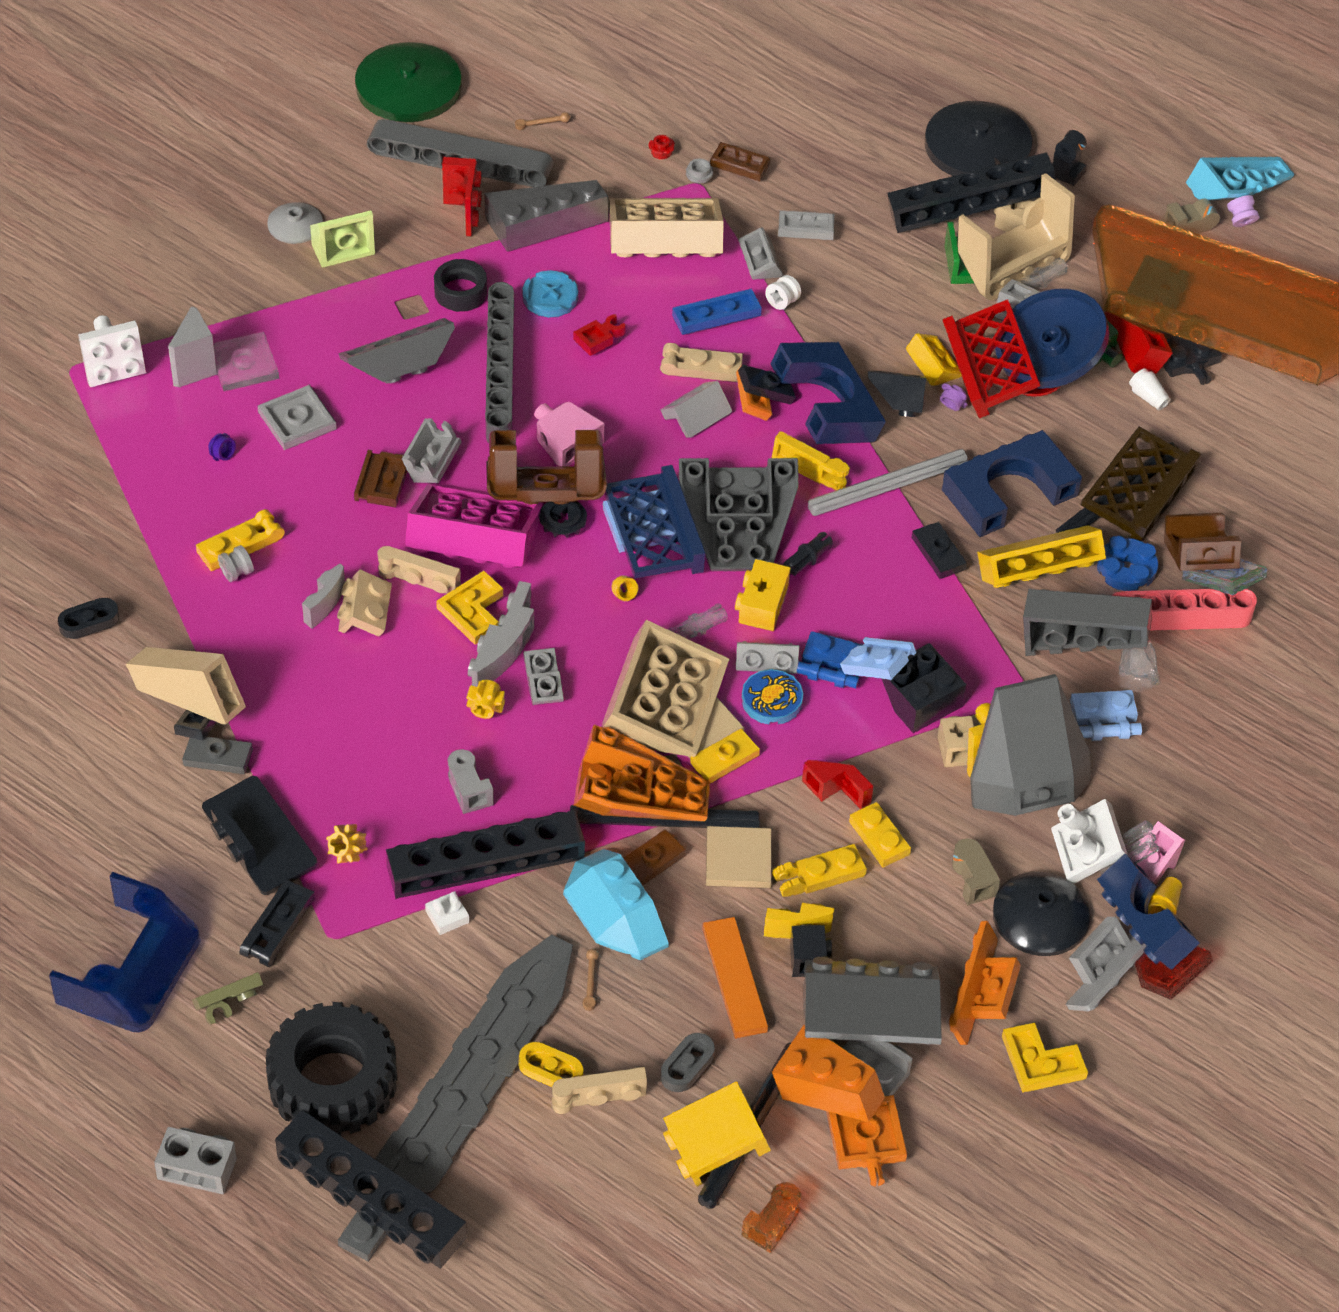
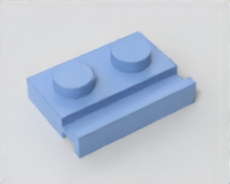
M865 637L863 639V646H857L852 649L840 665L844 674L892 680L909 661L907 657L915 655L917 652L912 642Z

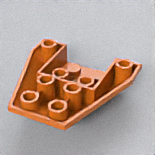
M594 724L578 771L574 806L603 816L705 822L708 816L710 781L610 727H601Z

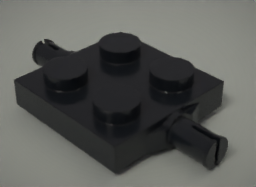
M1164 311L1158 312L1154 318L1161 327L1154 329L1164 334L1173 352L1163 365L1170 377L1181 374H1195L1201 385H1204V383L1208 384L1211 381V377L1205 368L1221 362L1222 354L1196 317L1171 322Z

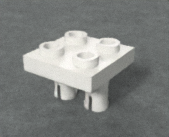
M103 315L94 319V331L78 334L87 382L90 387L146 373L138 326L135 321L112 326L109 317Z
M1103 799L1081 812L1071 804H1065L1060 807L1058 817L1061 823L1053 826L1051 830L1068 881L1075 884L1116 862L1125 853L1127 854L1112 805L1109 801Z

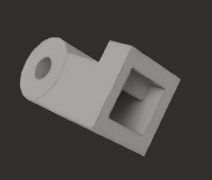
M463 749L452 752L447 760L449 767L448 777L463 814L493 806V787L489 778L480 781L476 772L475 756L470 751Z

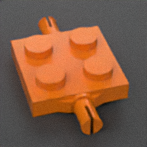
M894 1095L885 1096L869 1122L826 1111L838 1170L857 1167L868 1168L870 1184L876 1186V1183H878V1186L885 1182L881 1169L882 1165L906 1161L907 1152Z

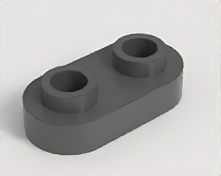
M692 1033L686 1036L665 1060L661 1067V1082L666 1089L672 1092L688 1090L714 1059L715 1046L709 1036L702 1033ZM700 1052L702 1056L696 1057L692 1053ZM675 1075H679L683 1078L678 1080L673 1079L672 1077Z

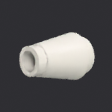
M1144 368L1137 372L1129 382L1132 392L1158 411L1166 407L1171 400L1153 371L1149 372Z

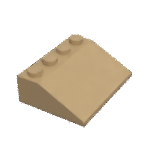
M609 198L611 254H617L619 257H631L633 254L659 257L661 253H672V256L687 257L689 253H700L702 257H714L716 253H723V217L718 198Z
M646 620L633 638L601 727H610L654 751L695 757L729 658Z

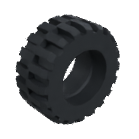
M332 1002V1006H323V1003L314 1004L311 1010L306 1011L303 1008L295 1012L293 1020L290 1018L285 1019L279 1025L280 1032L276 1031L273 1033L269 1041L270 1047L266 1050L265 1057L270 1098L274 1107L279 1109V1115L289 1122L303 1110L340 1136L341 1132L350 1131V1134L361 1131V1125L366 1123L367 1126H370L378 1120L377 1113L383 1114L389 1108L390 1099L394 1098L396 1093V1081L398 1080L396 1047L394 1040L390 1038V1031L383 1023L379 1024L378 1017L371 1012L363 1014L362 1007L353 1004L350 1005V1008L343 1007V1002ZM330 1053L349 1055L363 1065V1068L355 1077L338 1085L316 1084L301 1074L303 1068L310 1061Z

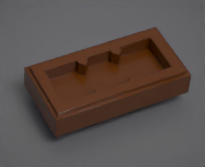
M720 142L710 158V166L760 182L770 166L771 158Z
M664 829L625 856L624 860L643 886L685 857L686 849Z

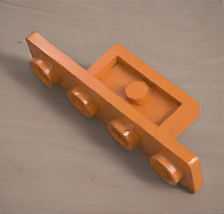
M981 921L978 932L974 934L973 949L970 959L965 964V976L962 986H959L957 991V1003L954 1013H951L949 1018L950 1030L954 1033L960 1045H968L975 1019H1006L1021 967L1017 957L993 958L998 938L988 921Z

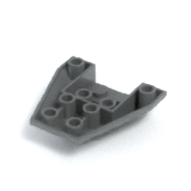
M679 458V484L703 545L710 570H752L755 559L774 563L798 489V458H768L766 467L709 468V458Z
M1053 674L995 688L970 777L972 806L976 809L1017 816L1074 802L1091 781V755L1058 677Z

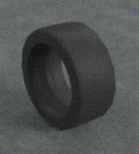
M453 259L443 263L434 274L436 300L444 308L456 312L477 308L484 302L487 296L486 272L482 266L467 259ZM456 279H465L476 284L475 287L467 291L450 290L444 285Z

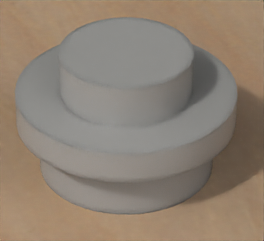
M702 158L693 159L686 168V177L694 183L708 182L713 176V169L710 163Z

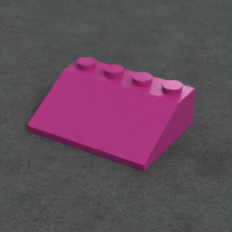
M428 483L408 513L405 547H411L420 553L439 552L449 558H458L460 556L472 558L477 563H501L506 568L523 567L531 550L539 523L540 510L544 503L540 502L529 505L517 502V500H496L489 493Z

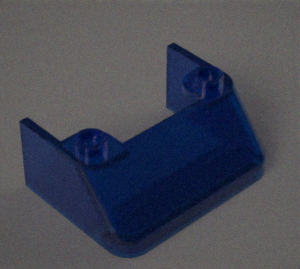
M112 871L109 877L115 906L149 919L120 968L108 964L94 966L88 971L83 981L54 970L51 971L49 977L55 1004L130 1032L139 1033L146 1031L153 1025L199 946L200 933L196 923L161 889Z

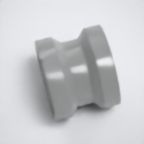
M242 545L235 547L233 552L229 554L222 553L218 555L219 566L229 582L236 581L239 575H249L254 571L251 558Z

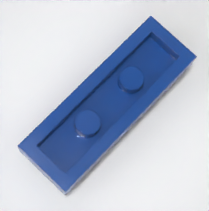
M751 288L673 307L672 316L681 334L684 335L761 316L762 307Z

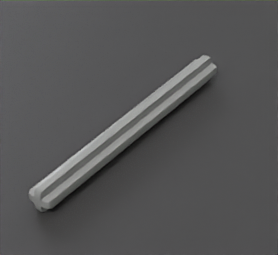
M958 449L812 498L808 501V509L813 516H817L944 473L945 470H948L953 465L967 462L968 456L963 449Z

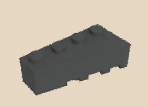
M1028 589L1023 615L1025 656H1034L1040 650H1049L1050 654H1062L1063 649L1079 648L1080 652H1089L1097 646H1105L1108 650L1148 647L1152 622V599Z

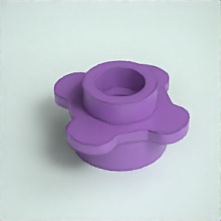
M946 383L942 385L944 392L940 396V401L947 408L958 411L961 407L966 408L968 406L965 401L967 396L962 388L957 385L950 386Z

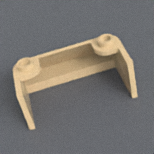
M1048 174L1042 175L1041 198L1029 203L1025 207L1023 224L993 239L992 236L965 215L959 216L958 253L979 293L990 301L997 299L1000 290L1012 279L1025 285L1062 266L1071 255L1075 195Z

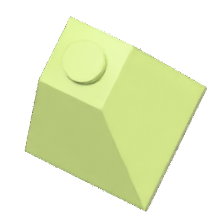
M372 211L310 225L312 247L321 267L375 254Z

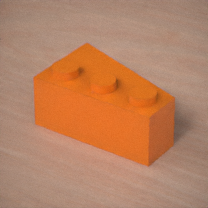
M804 1025L772 1071L783 1100L866 1122L871 1120L885 1098L875 1069L829 1039L805 1038Z

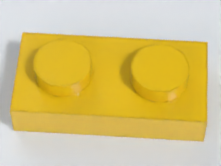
M877 802L850 814V824L882 867H886L910 855L911 847Z

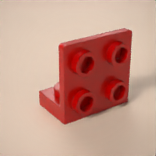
M443 157V204L465 206L466 236L472 237L473 227H478L479 210H476V207H481L482 191H478L477 187H481L482 171H477V159Z

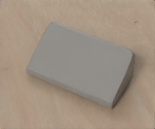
M763 227L738 239L753 280L783 276L771 239Z

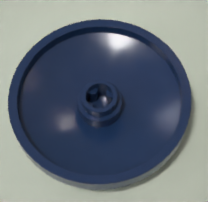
M1072 289L1047 290L1024 299L1012 309L1041 385L1038 388H1054L1075 381L1090 371L1105 352L1109 340L1107 319L1097 301L1083 292ZM1005 331L1000 341L1010 343L1015 334ZM995 347L998 359L1001 358L1005 349ZM1012 352L1007 362L1017 364L1022 354ZM1003 368L1004 372L1010 376L1013 370ZM1020 373L1015 382L1019 384L1031 380V376Z

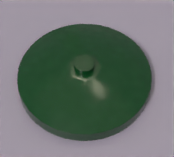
M401 42L383 46L367 55L356 70L355 88L359 101L373 114L397 122H418L437 117L450 109L460 96L462 78L458 64L445 51L428 44Z

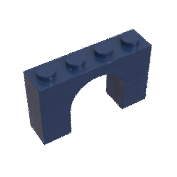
M839 342L780 343L770 364L782 384L812 383L820 385L833 392L841 401L815 403L805 425L816 444L875 442L886 421Z
M1041 430L1034 434H1028L1008 445L1004 444L984 455H977L972 460L960 465L951 466L944 472L942 491L979 537H983L1004 528L1008 507L989 485V482L1003 475L1025 477L1035 483L1052 505L1055 506L1078 496L1082 476L1044 430Z

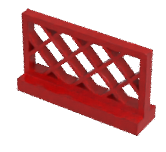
M1008 299L955 321L953 315L942 319L970 401L979 419L990 414L988 408L1041 386ZM1007 311V315L1002 323L992 321L996 314ZM975 323L981 324L976 334L965 331V327ZM988 327L998 329L992 339L983 337ZM1005 331L1015 334L1010 343L1000 341ZM978 343L988 345L983 355L973 352ZM995 347L1005 349L1000 359L990 357ZM1012 352L1022 354L1017 364L1007 362ZM986 363L996 365L991 375L980 373ZM1003 368L1013 370L1008 380L997 378ZM1020 373L1031 376L1029 381L1021 384L1015 383ZM993 384L1003 386L1000 393L989 397L988 392Z

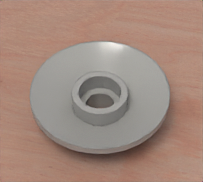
M293 202L274 209L268 217L267 224L270 234L277 240L298 244L311 240L310 225L323 222V218L315 207L305 203Z

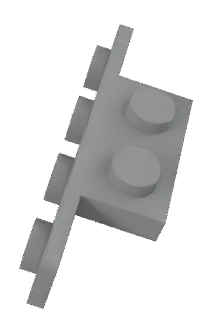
M1107 916L1069 957L1084 983L1066 1002L1069 1010L1087 1012L1095 1009L1100 1004V1000L1110 989L1118 985L1119 979L1129 968L1138 963V958L1144 953L1143 949L1146 947V944L1141 945L1131 934L1127 936L1117 917Z

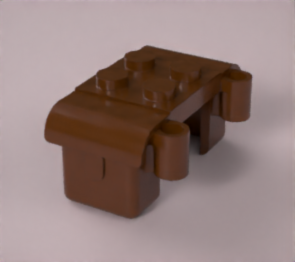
M516 430L491 431L489 434L488 461H486L487 491L489 495L496 500H517V502L529 505L540 502L567 504L570 501L600 498L604 495L607 488L602 433L599 430H575V466L517 467Z

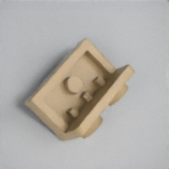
M359 570L351 579H346L341 589V595L344 596L343 603L337 614V618L340 619L338 631L345 633L353 625L379 637L385 631L392 583L363 570Z

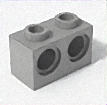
M168 1127L154 1161L157 1179L224 1195L237 1160L235 1144L220 1135H213L211 1137L198 1134L194 1130L185 1127L179 1129ZM181 1151L187 1152L186 1154H184V1155H182V1156H175V1155H174V1154H176L177 1152H181ZM212 1159H218V1160H220L219 1162H217V1163H215V1164H209V1163H207L208 1161H210V1160H212Z

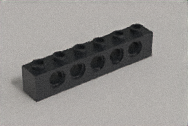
M1045 152L888 192L891 216L897 233L959 218L961 215L967 216L1041 197L1042 175L1048 174L1056 180L1055 170L1048 153Z
M575 810L556 812L552 815L535 819L526 818L520 822L493 825L489 828L472 832L463 831L457 835L430 838L424 842L409 845L401 844L394 848L386 849L387 869L395 899L565 864L585 858V840Z
M301 1110L275 1138L277 1158L286 1168H295L304 1174L305 1179L316 1188L322 1187L330 1192L338 1204L344 1207L350 1206L358 1212L359 1216L367 1224L372 1226L376 1224L385 1230L393 1242L399 1245L403 1243L411 1248L422 1262L426 1264L431 1262L441 1269L467 1239L465 1220L305 1111ZM311 1152H320L317 1156L308 1155ZM339 1170H346V1171H348L347 1173H345V1174H343V1175H337V1174H335V1172H337V1171H339ZM365 1189L375 1190L374 1192L368 1194L362 1192ZM395 1207L403 1209L400 1212L389 1211L390 1209ZM421 1226L430 1227L429 1230L423 1232L416 1230Z

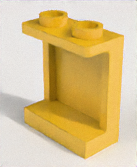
M737 1081L663 1118L668 1128L667 1131L663 1132V1135L671 1151L678 1149L682 1157L676 1160L684 1179L691 1177L696 1187L703 1184L700 1176L754 1149L759 1157L771 1151Z

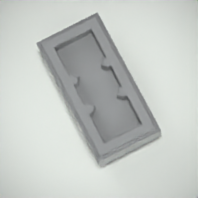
M780 210L778 237L833 240L834 214Z

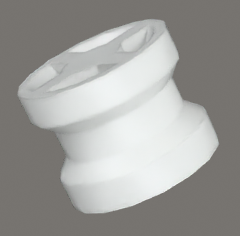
M784 275L777 282L771 283L766 288V298L772 307L782 310L800 298L801 287L795 278Z

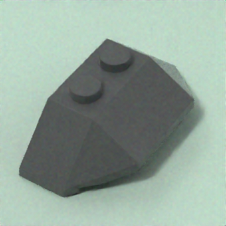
M442 318L338 354L341 360L385 383H394L401 380L402 375L408 373L420 374L427 371L428 366L436 364L455 327L453 322Z

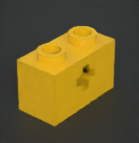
M755 559L752 570H746L743 580L745 591L744 593H738L735 603V610L739 611L740 624L774 631L789 587L791 567Z

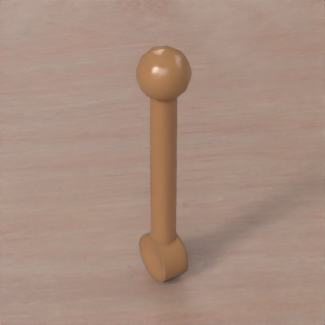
M563 112L560 116L525 121L517 119L515 121V128L523 130L526 126L557 121L566 123L570 120V115L567 112Z
M593 948L589 949L586 953L589 965L587 994L583 999V1008L587 1011L594 1010L596 1006V1000L593 998L595 961L598 959L599 953Z

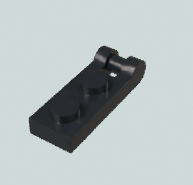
M285 879L242 942L239 954L249 959L252 957L257 958L260 964L269 968L272 967L279 951L314 901V891ZM261 939L268 942L266 947L258 945Z

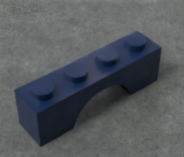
M1126 853L1097 879L1104 888L1101 895L1112 907H1118L1115 911L1116 915L1127 926L1131 924L1130 934L1141 945L1146 944L1143 951L1155 964L1161 961L1172 970L1200 944L1188 926L1168 908L1155 914H1148L1149 902L1157 886L1143 868Z

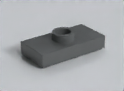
M206 737L203 741L189 738L182 761L183 765L187 767L245 775L253 747L252 743L213 737Z

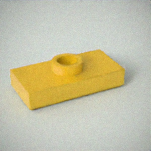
M739 729L698 752L695 757L691 756L690 764L704 779L712 783L758 757L760 749L742 729Z

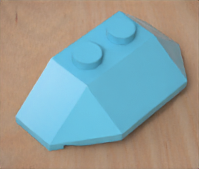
M602 849L575 862L563 895L595 943L618 952L630 954L631 957L638 960L647 958L669 947L653 900L621 854Z

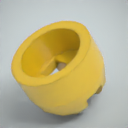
M626 575L618 576L611 585L613 594L622 601L633 599L638 592L637 582ZM621 584H622V586L624 587V589L626 590V592H624V593L622 592V590H621V588H620Z

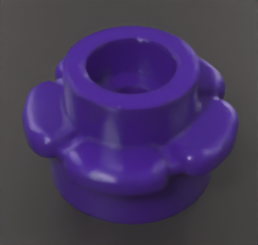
M218 433L209 442V454L216 461L220 459L227 461L235 452V441L227 433Z

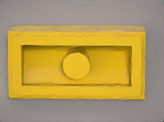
M916 333L907 345L906 351L923 375L926 376L930 385H940L962 376L958 365L937 336Z

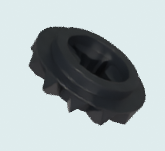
M570 501L567 504L547 502L540 510L539 521L543 525L544 532H552L554 537L559 534L565 535L566 538L571 533L578 535L580 529L586 527V510L577 501ZM566 513H568V520H564L563 523H559L558 519H562V517L565 516Z

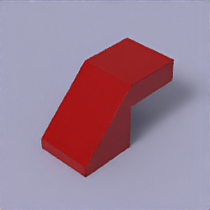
M807 760L804 762L802 782L821 802L842 790L859 809L871 805L874 786L854 765Z

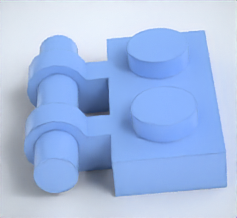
M1132 690L1071 694L1070 704L1072 712L1084 738H1091V741H1101L1103 737L1118 736L1119 739H1129L1132 735L1142 734L1141 723H1129L1136 722L1138 717Z

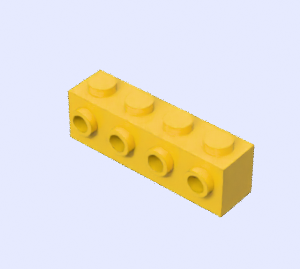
M1083 526L977 552L982 581L992 584L995 588L1009 586L1012 581L1020 579L1022 581L1034 580L1039 578V575L1045 573H1063L1067 571L1066 568L1074 566L1080 568L1092 566L1095 561L1106 559L1102 530L1091 526Z

